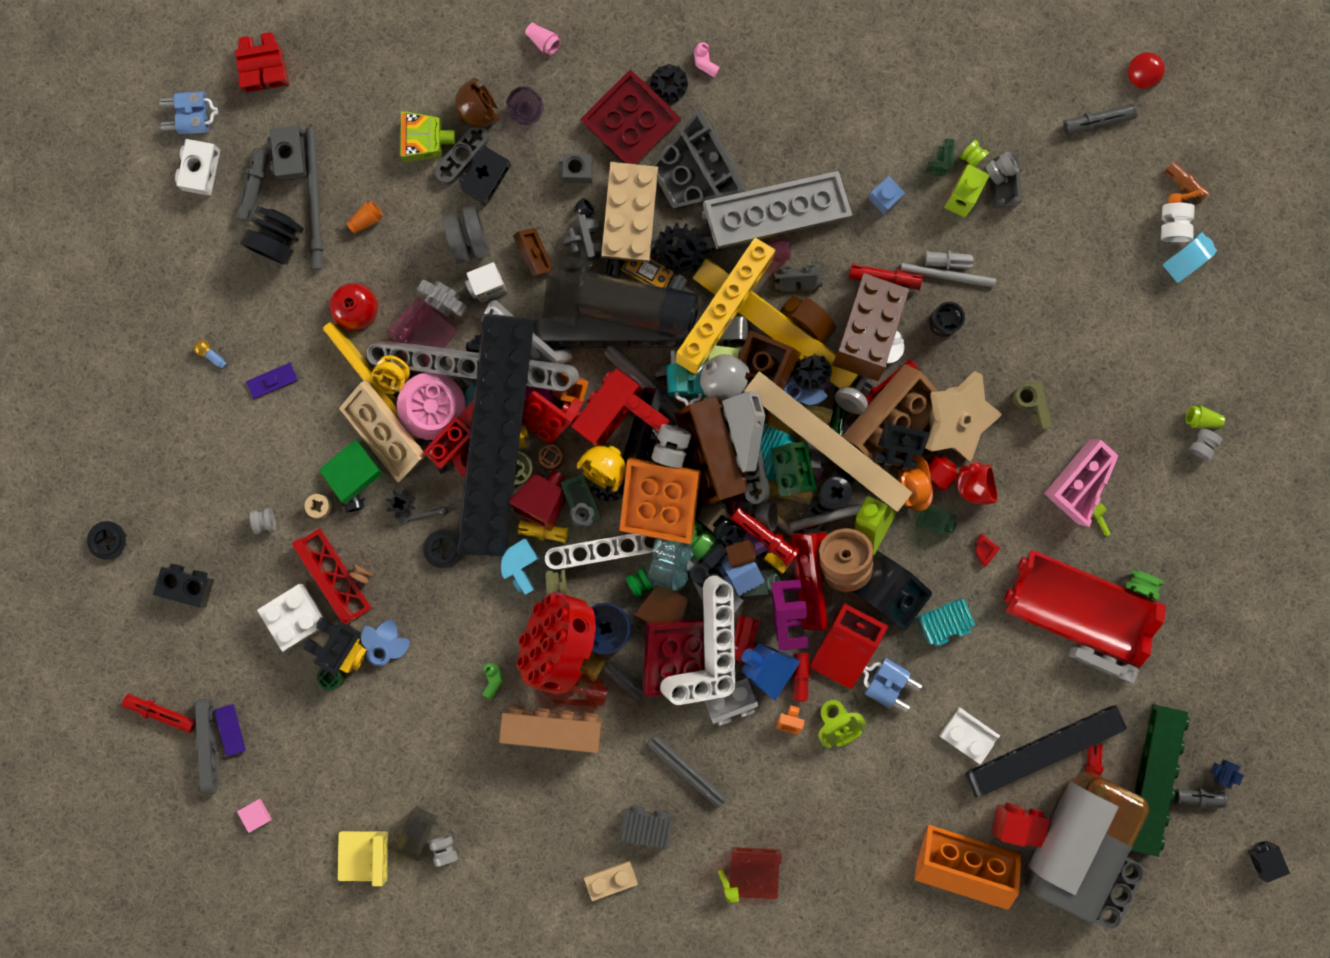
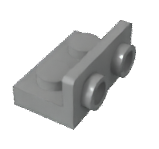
M747 677L735 682V689L729 696L704 701L712 723L718 722L719 726L731 722V717L741 714V717L750 715L755 712L754 708L758 707Z

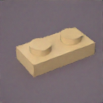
M630 860L584 876L592 901L638 885Z

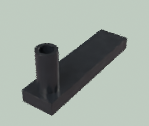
M644 387L640 399L656 411H659L664 391L657 388ZM636 415L622 457L626 467L629 458L644 460L653 430L651 426Z

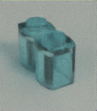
M656 538L653 548V561L649 570V582L670 590L683 589L688 580L687 564L692 557V545Z

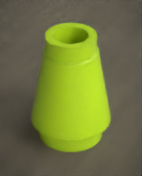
M1201 405L1189 407L1185 421L1192 428L1221 429L1225 423V417Z

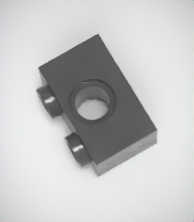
M299 126L270 129V137L267 138L269 151L273 155V160L270 161L272 175H275L279 181L308 178L304 133ZM292 150L289 158H282L284 151Z

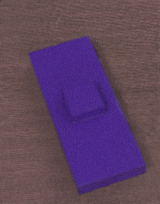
M288 363L246 381L253 399H256L296 382L298 379L292 364Z
M234 704L214 709L226 756L246 751Z

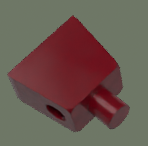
M555 470L551 472L547 480L538 475H533L509 500L513 512L551 532L566 501L564 490L559 487L565 479L564 476Z

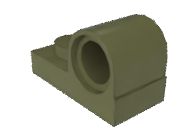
M1041 380L1025 384L1013 391L1011 399L1015 407L1019 409L1033 408L1031 421L1034 427L1037 426L1038 431L1053 427ZM1022 391H1026L1029 394L1030 400L1028 403L1021 400L1020 393Z

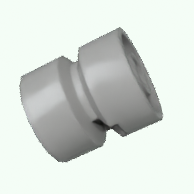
M662 424L657 437L660 443L655 445L651 458L660 464L681 468L686 456L683 450L689 446L692 433L676 426ZM667 441H668V442H671V443L678 444V445H677V447H676V446L667 444Z

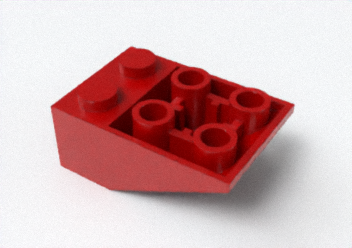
M841 603L809 668L852 690L876 651L888 626L845 603Z

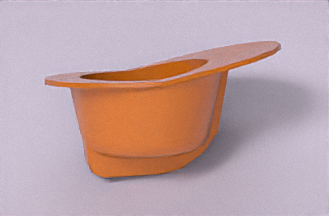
M914 455L913 461L917 462V468L915 470L908 469L907 471L898 470L897 481L912 492L904 505L915 511H923L932 503L933 489L926 460L922 456Z

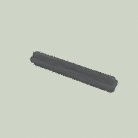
M656 735L651 738L648 746L712 804L719 808L725 802V796Z

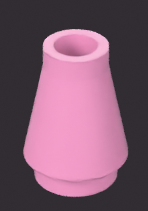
M531 23L525 31V34L543 54L553 55L560 47L561 39L558 38V34L535 23Z

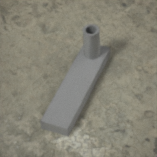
M496 300L490 301L484 314L514 316ZM533 333L530 360L564 364L572 360V353L569 349L564 348L554 352ZM538 369V372L545 377V373Z

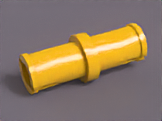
M523 519L520 520L518 527L520 528L518 529L519 535L538 537L540 541L548 539L566 543L568 537L566 535L568 528L554 526L550 532L533 522Z

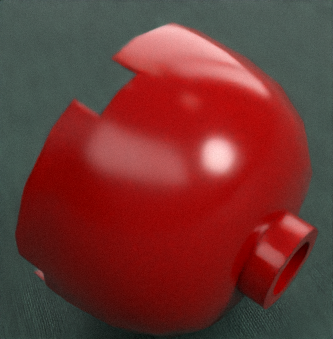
M347 283L333 292L330 299V312L333 320L340 327L350 331H361L368 328L375 321L379 303L375 294L368 287L359 283Z

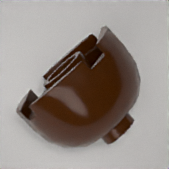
M472 78L463 84L456 94L455 105L457 109H455V114L461 122L465 121L468 125L475 128H485L498 121L500 114L496 116L492 107L496 109L498 107L485 85L479 87L476 84L479 80Z

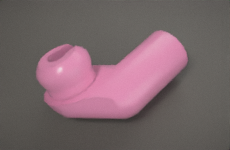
M701 42L694 49L695 65L715 78L720 67L710 61L709 46Z

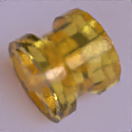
M591 652L589 660L585 659L579 669L582 672L581 675L586 674L590 677V680L595 682L606 660L603 658L597 659L594 657V653Z

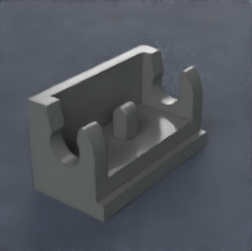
M1011 154L1019 168L1018 154ZM1000 156L995 157L993 161H997ZM1020 171L1013 176L1005 177V181L999 185L995 184L990 177L993 209L1017 207L1022 202Z

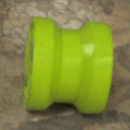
M975 139L960 154L959 158L966 160L969 165L976 167L989 152L986 149H981L979 142Z

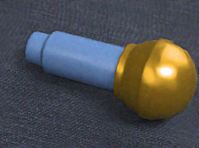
M199 340L194 344L193 349L197 355L206 357L222 369L227 365L224 359L212 350L209 342Z

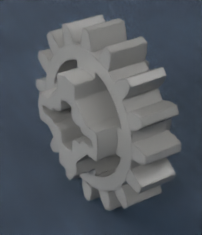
M422 280L417 288L419 292L426 296L424 301L429 306L446 316H449L450 312L462 317L467 310V306L458 300L460 295L437 280L434 285L426 280Z

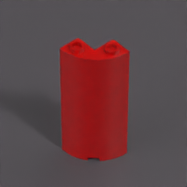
M1032 549L1026 558L1022 557L1017 566L1019 572L1012 589L1009 588L1004 597V602H1007L1005 613L1140 669L1151 655L1153 636L1165 622L1166 605Z

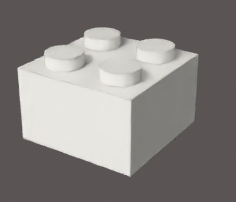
M305 584L296 585L257 610L282 652L292 649L321 631L316 628V623L320 617L326 619Z

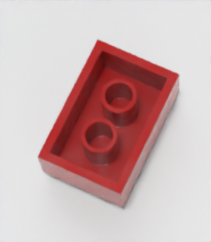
M617 368L613 373L610 371L602 380L603 386L598 392L595 390L587 400L589 404L583 411L579 410L572 421L574 423L571 427L594 446H604L630 413L624 406L632 394L641 398L643 392L637 383Z

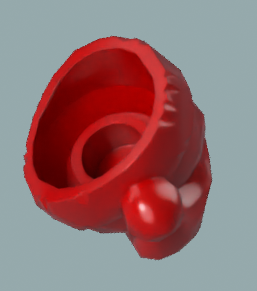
M974 461L969 466L964 465L959 470L956 485L963 499L970 503L984 505L994 504L998 501L991 465H981V463Z

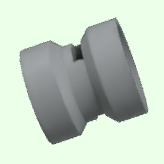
M1008 151L1000 155L997 161L992 160L986 164L989 176L997 185L1005 181V177L1013 176L1019 172L1016 161Z
M1201 428L1197 434V441L1191 444L1189 451L1203 460L1211 461L1215 448L1220 446L1223 439L1218 434Z
M446 835L428 842L430 850L434 853L433 862L435 867L458 860L457 852L452 847V835Z

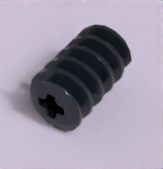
M832 477L824 481L817 490L819 504L829 510L839 509L847 505L852 496V488L849 482L840 477ZM837 489V497L831 498L832 490Z

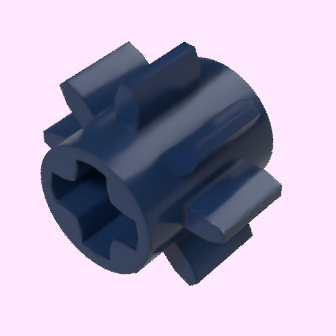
M1222 759L1221 764L1214 762L1210 771L1211 774L1215 775L1213 782L1232 789L1233 784L1240 786L1244 777L1243 774L1239 773L1240 766Z

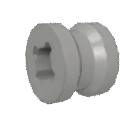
M265 508L262 512L257 510L250 512V523L255 535L261 534L265 530L269 532L276 530L275 517L271 508Z

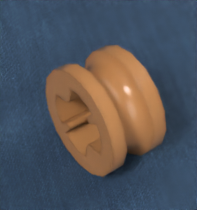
M354 564V571L350 572L349 575L362 583L369 584L368 578L373 576L374 573L360 565Z

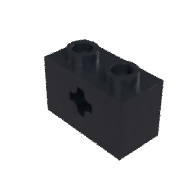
M484 146L482 151L478 150L475 153L471 169L463 173L459 183H461L460 188L462 192L487 206L509 171L511 164L508 159ZM487 171L488 177L483 176L480 178L479 173L484 174Z

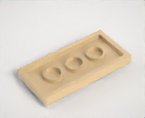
M610 162L601 258L649 263L658 167Z
M367 380L360 383L339 408L398 483L403 481L426 457L421 447L415 442Z

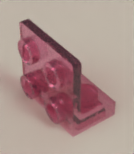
M418 296L386 333L397 342L444 348L457 334V330ZM424 354V361L429 364V357Z

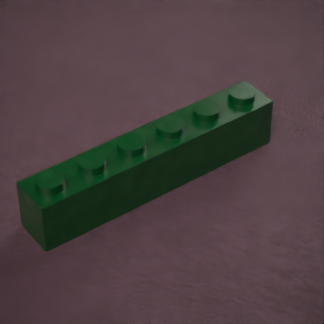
M1152 704L1124 843L1132 846L1131 851L1159 857L1160 851L1164 849V829L1170 821L1169 805L1175 797L1174 780L1179 776V756L1182 755L1185 747L1183 741L1184 731H1187L1189 727V717H1187L1188 712Z

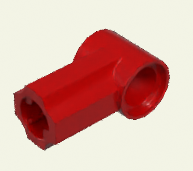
M739 615L734 633L735 663L745 665V662L742 661L743 652L746 649L754 650L755 645L753 644L759 620Z

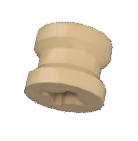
M313 494L307 498L305 510L313 518H325L332 511V502L325 495Z

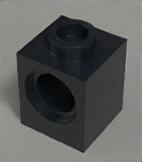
M1261 841L1254 845V849L1248 851L1259 879L1268 883L1290 874L1278 845L1268 841Z

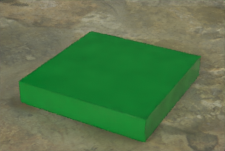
M356 439L319 469L340 501L345 505L382 475L377 465Z

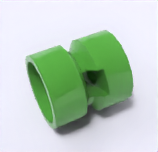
M695 518L692 543L674 542L681 548L687 547L688 554L699 561L717 539L709 529L703 530V524Z

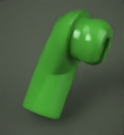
M488 663L484 666L483 671L487 676L489 684L482 695L492 700L504 680L500 667L495 663Z

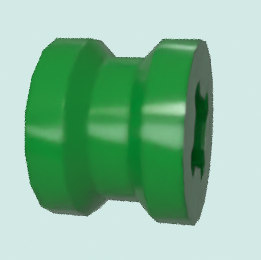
M644 568L639 569L634 576L629 575L625 577L636 598L640 597L642 592L654 589L653 583Z

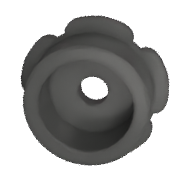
M579 503L576 507H573L570 511L573 524L578 527L589 526L593 522L592 517H594L592 507H588L586 503ZM581 513H584V514H585V516H584L583 518L580 517V514H581Z

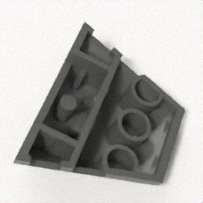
M699 108L696 109L688 123L679 130V134L666 146L651 165L658 167L657 181L673 209L746 191L737 167L717 132Z

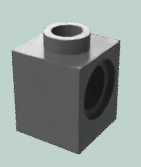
M563 154V161L558 163V174L563 176L564 183H593L592 154ZM573 164L582 166L581 171L578 173L570 172L569 168Z

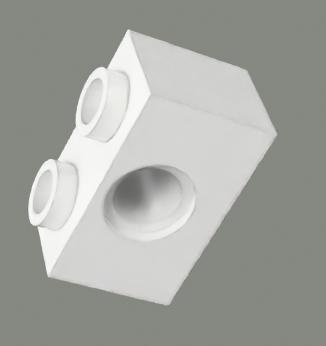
M186 139L185 146H182L180 150L181 165L175 174L176 186L183 191L211 196L220 149L215 144ZM201 163L200 169L192 172L194 164Z

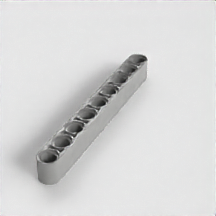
M381 341L369 346L367 349V358L374 365H377L378 361L382 358L379 354V348L384 351V356H395L403 360L401 351H404L407 355V360L403 361L407 364L409 370L476 379L479 353L394 341ZM424 354L429 357V364L424 361ZM446 357L452 360V368L447 365ZM469 360L474 362L475 371L469 367ZM535 360L529 361L527 386L564 391L578 382L579 374L573 366ZM538 369L545 373V380L539 378ZM562 372L568 375V384L562 381Z

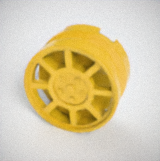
M390 355L384 356L373 369L371 381L381 392L395 394L404 387L410 376V370L407 364L400 358Z

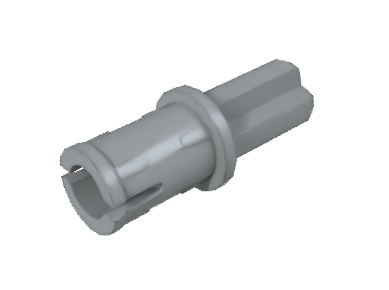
M926 251L924 266L946 267V270H949V268L970 269L973 266V256L969 254L951 253V251H947V253Z

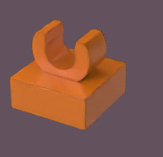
M790 705L787 714L781 713L777 719L775 728L799 735L805 721L797 718L800 708Z

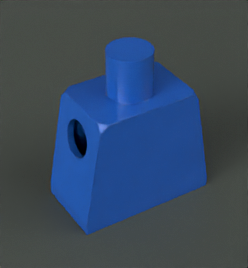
M759 643L754 650L746 649L743 652L742 661L745 662V665L742 668V673L760 691L776 700L800 661L785 651H779L777 648Z

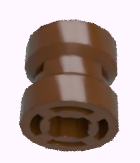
M548 444L540 450L539 461L545 468L555 470L562 465L564 455L557 446Z

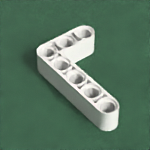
M634 533L555 547L547 551L545 562L549 568L563 569L658 551L661 548L662 539L658 538L659 542L655 548L645 546L644 541L647 536ZM625 539H631L635 544L634 550L630 553H625L621 549V543ZM602 543H607L611 548L610 554L606 557H601L597 552L598 546ZM579 547L584 548L587 552L586 559L583 561H577L574 558V551ZM553 552H560L563 556V561L558 566L553 565L550 561V556Z
M718 576L708 577L703 585L705 670L669 676L661 683V693L675 705L726 697L735 689L733 587ZM721 586L719 592L715 593L716 589ZM721 610V613L716 617L717 612ZM722 633L721 637L716 640L717 636ZM678 687L677 691L672 694L673 690Z

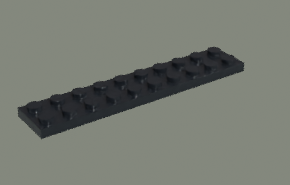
M483 314L456 548L457 554L504 556L506 552L512 506L509 504V500L513 497L535 321L533 318Z

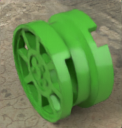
M1132 570L1131 574L1135 577H1132L1130 582H1127L1125 589L1158 601L1160 597L1158 585L1164 586L1165 582L1144 572Z

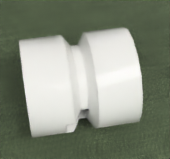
M1169 203L1162 206V220L1165 222L1161 226L1162 241L1181 243L1193 240L1194 226L1190 224L1194 220L1195 206L1193 204Z

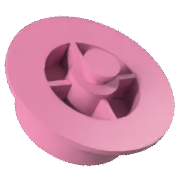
M428 372L416 375L407 381L400 391L397 400V412L403 426L414 436L425 440H434L466 407L463 392L455 381L446 375Z

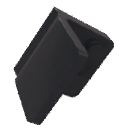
M878 550L873 555L871 579L862 588L852 591L878 609L902 630H906L932 596V591L915 575Z

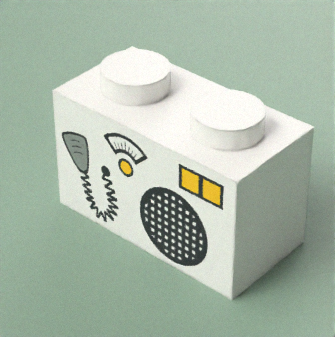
M494 262L467 273L469 280L465 281L469 293L473 299L478 298L480 303L507 293Z

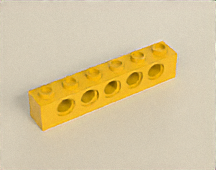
M757 238L753 239L677 351L675 361L677 364L695 375L698 373L772 263L775 249Z

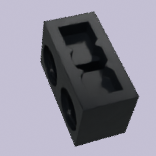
M170 563L169 567L160 568L153 595L199 608L207 606L214 579L207 577L208 573L199 570H193V573L184 571V566ZM172 575L177 578V585L174 588L169 585V578ZM195 581L201 587L197 595L192 591V585Z

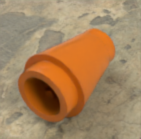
M373 201L365 202L347 222V226L356 234L380 222L383 213Z

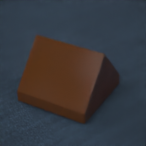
M749 540L726 547L732 568L755 561L756 547Z

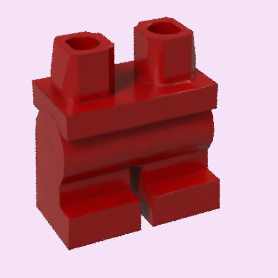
M272 32L260 35L261 46L254 47L253 39L250 36L238 38V50H235L240 77L238 78L239 88L244 93L266 90L265 85L269 89L290 85L283 50Z

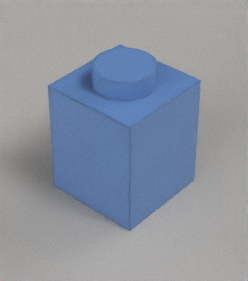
M888 176L871 192L868 199L885 215L902 200L905 192Z

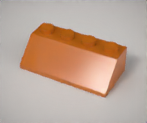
M928 825L917 860L915 880L1009 910L1019 895L1021 854Z

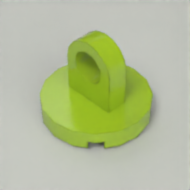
M830 700L823 704L821 717L825 725L820 729L818 736L824 747L832 748L831 745L834 744L837 747H842L861 736V729L866 728L865 720L861 714L848 713L846 708L837 700ZM832 708H839V713L836 717H828V713Z

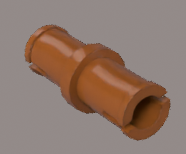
M1176 161L1164 171L1165 174L1180 185L1179 189L1181 191L1184 189L1190 193L1202 189L1203 195L1194 197L1199 204L1209 195L1210 191L1194 179L1196 176L1193 173L1190 175Z

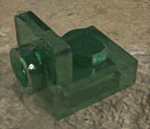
M944 139L942 145L938 146L936 159L940 162H928L926 172H932L931 175L945 176L946 173H950L953 168L954 139Z
M930 505L927 509L921 511L916 526L948 539L950 534L954 533L957 521L956 516L951 512Z

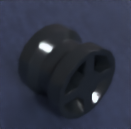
M722 519L714 529L715 538L726 547L742 542L745 536L743 528L736 525L730 519Z

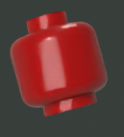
M943 455L940 458L937 456L933 457L928 463L933 491L935 492L937 488L941 491H946L958 476L957 466Z

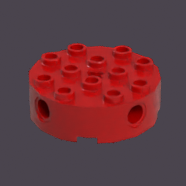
M556 591L549 593L541 602L535 603L525 632L520 635L518 641L521 649L516 666L520 669L521 677L526 685L558 695L566 693L577 683L582 674L579 669L582 666L584 658L589 660L596 631L595 613L592 607L587 606L586 601Z

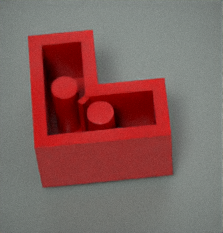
M1006 802L1005 806L997 805L991 833L1004 842L1024 847L1028 844L1041 848L1047 836L1050 819L1043 816L1044 812L1041 810L1029 808V812H1027L1017 804Z

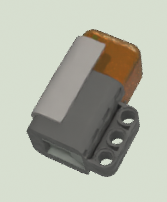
M1092 771L1081 772L1074 782L1069 781L1050 819L1045 841L1041 848H1036L1028 865L1031 871L1025 884L1041 898L1093 924L1097 923L1105 928L1115 929L1122 922L1143 879L1144 871L1142 866L1128 857V854L1149 815V804L1138 794ZM1129 865H1133V872L1125 876V869ZM1122 887V894L1114 898V891ZM1111 910L1110 918L1103 920L1104 912Z

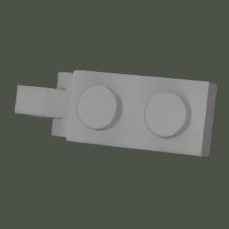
M1081 645L1080 648H1071L1069 657L1134 684L1139 670L1132 665L1124 664L1119 666L1116 664V659L1107 655H1103L1101 658L1094 654L1095 650Z

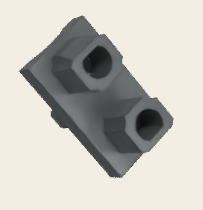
M585 214L578 215L577 219L572 221L573 228L567 229L568 237L563 239V245L571 246L572 253L579 252L581 263H586L593 257L602 254L603 242L601 240L591 241L590 234L599 231L597 219L586 218Z

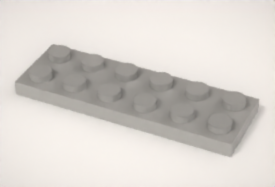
M839 171L710 199L703 203L716 249L750 242L754 238L759 240L850 219L852 216Z

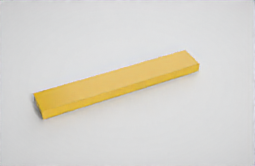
M329 322L323 327V330L363 381L367 380L401 423L397 412V399L393 394L383 393L373 385L371 381L373 369L341 328L336 323ZM407 430V432L411 435V437H412L414 440H419V439H420V438L414 436L413 434H411V433Z

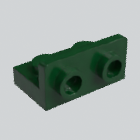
M807 442L789 443L771 448L780 496L816 490Z

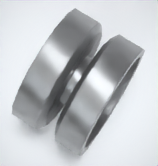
M475 204L462 208L463 224H461L460 218L454 210L442 214L445 236L457 265L470 262L471 255L468 246H471L474 255L478 259L490 256L486 236Z

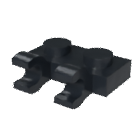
M320 617L316 623V628L330 635L323 647L314 640L307 638L303 644V649L317 656L314 664L336 675L361 635V631L341 620L335 626L330 621Z

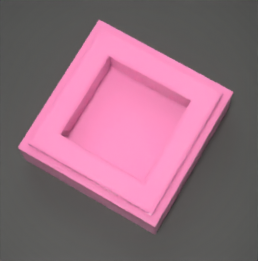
M261 798L237 811L248 833L272 820Z

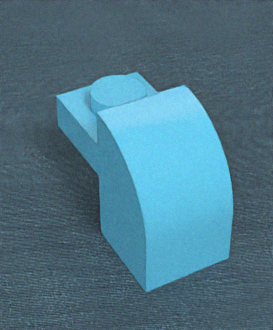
M1202 232L1171 256L1163 266L1174 280L1179 283L1213 257L1217 249L1214 247L1212 240Z
M525 538L510 547L505 552L501 561L503 578L508 579L514 576L515 579L512 581L519 593L524 592L525 595L534 591L535 588L523 569L539 560L528 539Z

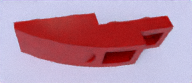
M473 401L423 451L439 469H442L468 446Z

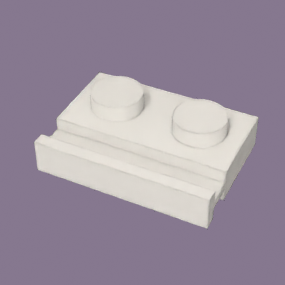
M958 707L954 716H952L939 735L980 765L994 746L997 738L1000 737L999 734L960 707Z

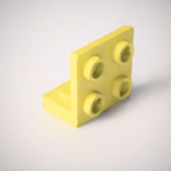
M388 831L339 832L338 880L372 881V886H383L387 881Z

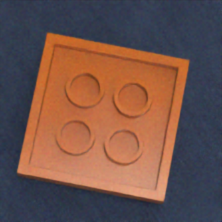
M629 458L626 467L619 531L691 544L701 471L683 467L675 468L660 463Z

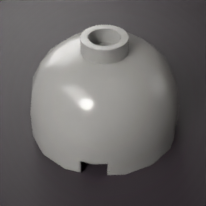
M728 354L717 355L704 364L700 375L701 387L708 398L717 397L718 403L722 405L723 400L742 393L748 382L745 376L746 372L749 374V369L745 363Z

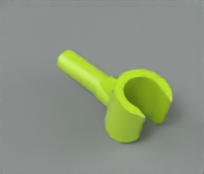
M1099 503L1096 505L1092 517L1097 520L1104 535L1108 536L1111 533L1102 517L1107 509L1103 504Z
M719 870L718 874L723 884L726 901L728 903L739 902L738 887L730 888L724 870Z

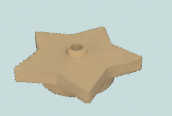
M975 371L958 387H952L946 391L931 392L930 396L933 406L930 413L931 431L926 449L936 451L952 448L963 459L971 461L981 433L1001 416L998 410L985 401L983 375Z

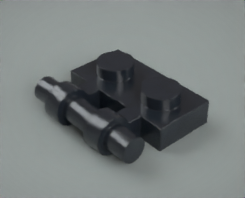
M885 422L878 443L885 450L882 453L875 452L872 460L884 467L896 466L898 470H915L917 462L913 461L914 455H923L930 433ZM896 452H903L902 456L895 457Z

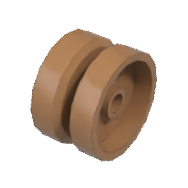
M845 528L829 533L822 540L819 549V559L824 582L831 588L843 592L856 591L865 586L871 579L873 572V547L867 536L857 530Z

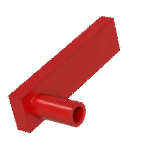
M825 532L795 533L790 536L792 547L799 549L794 558L796 580L800 579L802 586L801 590L798 591L799 601H805L807 608V617L801 619L802 630H825L828 628L818 548H820L821 542L827 534Z

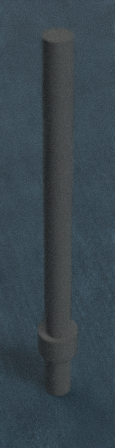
M306 128L311 225L309 251L312 252L313 270H322L324 243L321 240L316 131L315 128Z

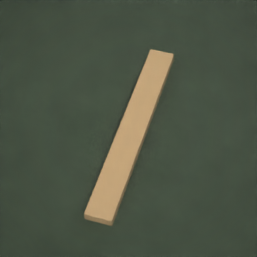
M758 371L743 390L744 392H759L764 408L896 512L899 511L912 494L909 489Z

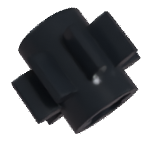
M405 489L401 495L393 490L394 497L386 499L387 502H390L391 506L387 509V512L395 511V518L399 519L401 513L406 518H409L408 511L410 509L416 510V507L412 506L411 502L415 500V496L407 497L408 491ZM398 499L406 500V503L403 505L404 509L396 508V505L399 504Z

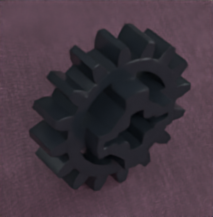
M675 223L673 229L666 226L664 232L660 231L654 245L657 248L654 255L661 256L658 264L665 263V270L667 271L672 268L675 275L678 270H681L683 275H686L688 269L691 272H695L697 266H702L703 259H705L707 253L705 251L707 243L701 242L703 234L696 235V227L688 230V224L686 223L683 228H680L678 223Z

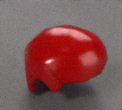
M1144 52L1132 59L1129 63L1127 74L1130 82L1137 88L1150 89L1159 84L1163 79L1165 65L1162 58L1155 53Z

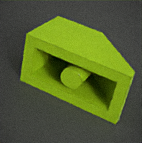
M867 496L856 516L855 530L867 536L872 543L873 555H875L897 512L887 504Z

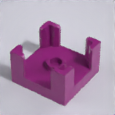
M800 579L771 582L773 622L779 651L808 648V637L788 639V627L802 626L801 619L807 617L805 601L785 603L783 592L801 590Z

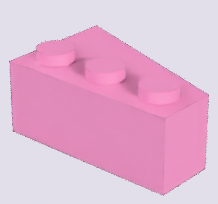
M1089 439L1044 494L1078 525L1089 527L1092 522L1091 516L1096 505L1101 500L1099 497L1104 485L1108 483L1118 455L1102 440Z

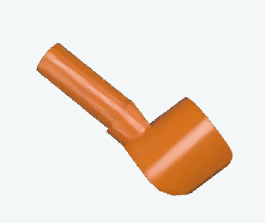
M1199 189L1187 194H1171L1168 198V204L1183 203L1185 200L1203 195V191Z

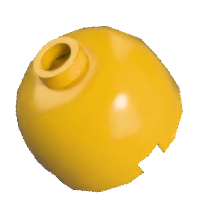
M605 446L592 447L582 455L577 463L578 469L581 466L584 469L582 474L587 479L604 489L607 485L613 487L611 490L613 492L618 491L626 476L625 461L620 456L621 452L613 446L608 448Z

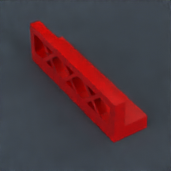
M318 528L305 538H299L291 543L341 621L349 624L372 609L370 603L353 577L349 575V571L321 528ZM319 536L323 542L322 552L312 551L307 542ZM326 548L328 549L331 555L325 554ZM315 554L320 555V561L317 559ZM324 556L335 560L336 567L334 573L325 571L323 568ZM339 568L344 575L338 574ZM328 575H333V581ZM337 576L348 580L349 587L347 593L337 590L335 586ZM352 588L357 595L351 594ZM341 595L347 596L346 601L343 599ZM350 597L359 598L364 608L353 614L348 607Z

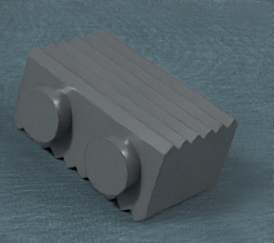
M631 805L630 809L625 808L619 840L668 849L673 817H669V812L655 810L654 813L645 812L644 807Z

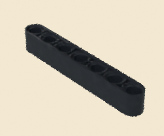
M1117 705L1109 706L965 772V776L974 796H982L1125 731L1127 726Z

